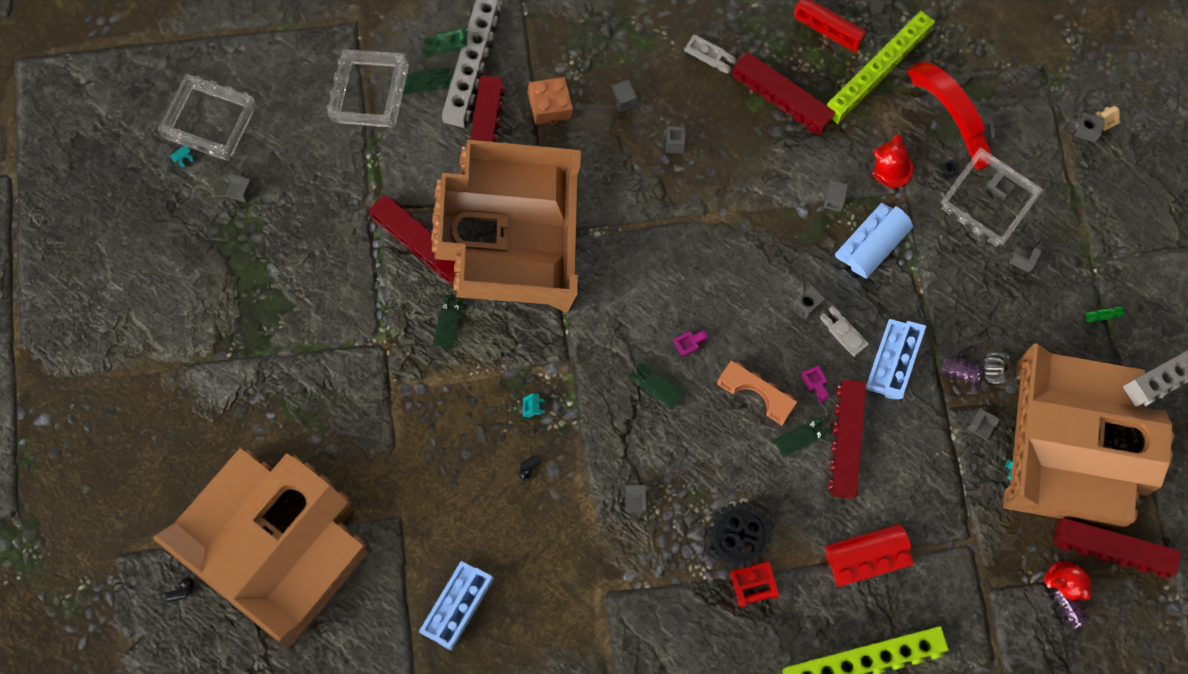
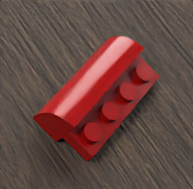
M800 0L796 5L795 19L857 53L867 31L813 0Z
M900 524L824 546L837 587L913 565L909 549L911 544L904 528Z

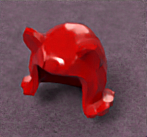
M897 134L892 141L886 142L879 148L874 149L876 168L872 170V176L875 180L893 189L902 188L904 184L907 185L908 181L911 180L910 177L913 176L914 166L906 147L903 145L902 137Z
M1064 561L1049 566V570L1045 573L1046 576L1044 577L1046 587L1059 589L1063 596L1071 600L1078 599L1083 601L1092 597V580L1078 564L1073 565V562Z

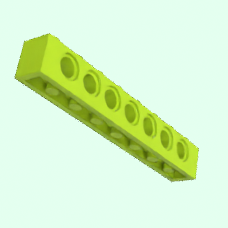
M920 11L828 102L827 106L835 111L833 121L839 124L930 33L935 21L923 11Z
M940 626L786 667L782 672L783 674H803L805 672L809 674H822L823 667H827L831 670V674H866L870 672L881 674L885 673V668L888 667L896 670L905 667L904 663L912 662V665L924 662L923 658L931 656L932 660L944 657L943 653L948 651V647ZM921 641L927 644V652L920 649L919 644ZM901 647L908 649V657L901 655ZM881 652H886L889 655L888 662H884L881 659ZM862 657L869 659L870 666L868 668L862 665ZM843 662H847L850 665L851 670L849 673L842 670L841 665Z

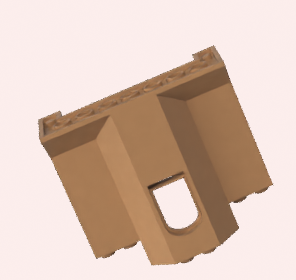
M467 140L466 146H462L459 166H461L459 174L442 173L441 180L437 179L435 188L436 202L432 217V252H435V259L455 261L454 272L456 273L453 281V290L456 291V297L549 304L563 312L569 311L577 295L578 275H575L577 175L580 170L581 150ZM463 219L497 222L496 244L462 240L457 232L458 223ZM501 228H503V237H500Z
M1034 343L1017 361L1016 379L1020 380L1011 483L1005 489L1003 508L1059 519L1065 518L1076 522L1120 530L1133 523L1138 515L1135 505L1139 495L1147 496L1161 488L1173 458L1171 443L1174 440V432H1172V423L1167 412L1145 408L1143 403L1135 407L1123 388L1126 384L1144 375L1145 370L1052 354L1039 344ZM1105 423L1139 429L1143 433L1145 441L1142 452L1131 453L1103 448Z
M240 448L178 520L156 534L152 539L278 642L290 649L368 554L365 549L367 545L357 535L352 537L348 531L349 529L342 524L353 511L350 506L352 502L348 500L349 498L341 491L337 492L330 483L331 481L324 475L318 476V473L307 462L303 464L297 456H290L286 453L272 470L265 462L260 464L261 461L250 450L247 449L245 452ZM289 489L297 490L304 495L307 505L284 534H282L262 517L283 492ZM266 526L274 533L270 535L263 528Z

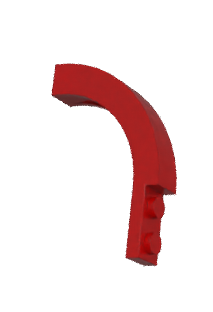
M921 61L907 69L913 86H919L931 92L950 112L960 129L975 169L981 170L993 163L994 159L983 133V130H985L984 124L973 103L957 82L944 70L928 62Z

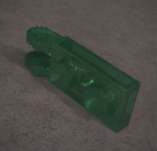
M466 28L455 29L424 39V44L431 47L423 49V54L430 57L439 53L467 47L468 30Z
M440 67L436 70L432 69L399 75L402 95L438 89V87L451 84L452 81L449 77H442L436 80V77L449 74V68Z
M446 294L443 308L440 311L433 345L452 349L460 317L462 298L457 297L454 310H450L448 306L451 298L450 295Z
M639 363L637 368L646 374L648 378L644 380L634 372L630 377L640 384L644 390L673 409L684 395V392L655 371H651L650 368Z
M823 417L811 423L808 422L774 439V443L782 457H786L830 433L829 428H824L816 434L812 430V428L824 422Z

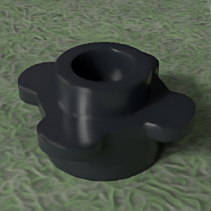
M953 160L939 165V169L943 173L942 177L945 180L960 175L958 165Z

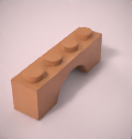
M730 361L717 382V385L732 394L745 389L759 393L766 402V416L780 425L784 424L797 403L792 395L782 393L776 385L770 382L766 383L760 375L747 371L744 365L739 362Z

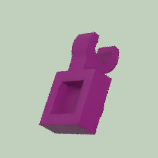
M705 330L695 335H692L691 331L673 339V342L681 357H684L699 350L698 344L707 341L708 335Z
M819 365L802 372L801 377L809 392L815 390L819 402L827 400L829 395L824 388L827 380Z

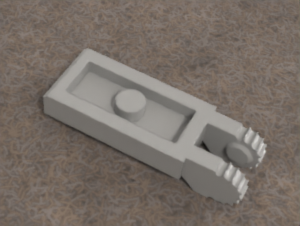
M695 34L685 47V52L715 68L717 67L725 73H729L731 68L720 60L723 59L732 65L736 62V59L726 53L725 50Z
M831 306L829 312L837 321L833 324L832 320L825 313L820 315V319L829 328L828 330L855 357L869 343L834 306Z

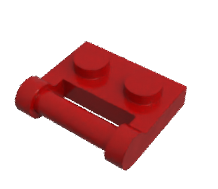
M769 562L730 572L740 608L745 607L748 603L763 599L779 598ZM765 584L769 585V590L747 596L743 594V590Z

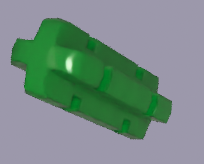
M1121 306L1114 307V309L1107 308L1097 310V312L1090 311L1085 314L1088 323H1092L1096 320L1103 321L1113 317H1122L1124 311Z

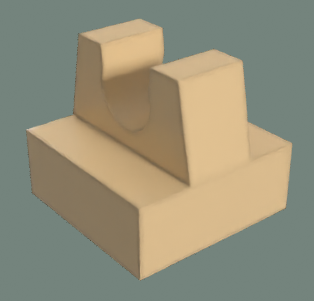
M1116 106L1111 108L1105 107L1103 112L1095 113V116L1105 119L1102 129L1104 131L1119 124V108Z

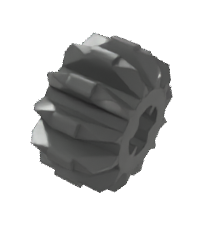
M995 351L987 354L984 373L985 379L989 383L999 384L1007 382L1010 376L1011 363L1009 362V356L1005 352Z

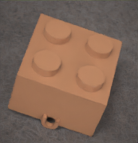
M565 77L529 82L527 94L535 125L545 123L554 125L557 121L571 119L573 107Z

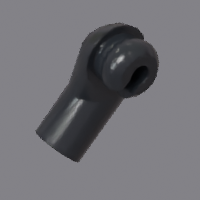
M537 454L521 463L519 478L522 481H529L532 476V468L541 463Z
M188 577L183 578L178 590L166 592L167 602L186 599L194 587L191 579Z

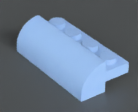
M881 203L835 253L836 258L851 266L853 272L867 279L913 228L910 218L897 206L893 209Z
M889 319L866 385V390L883 394L885 398L889 399L903 398L926 330V325L910 321L903 323Z
M461 561L419 632L452 651L494 578Z

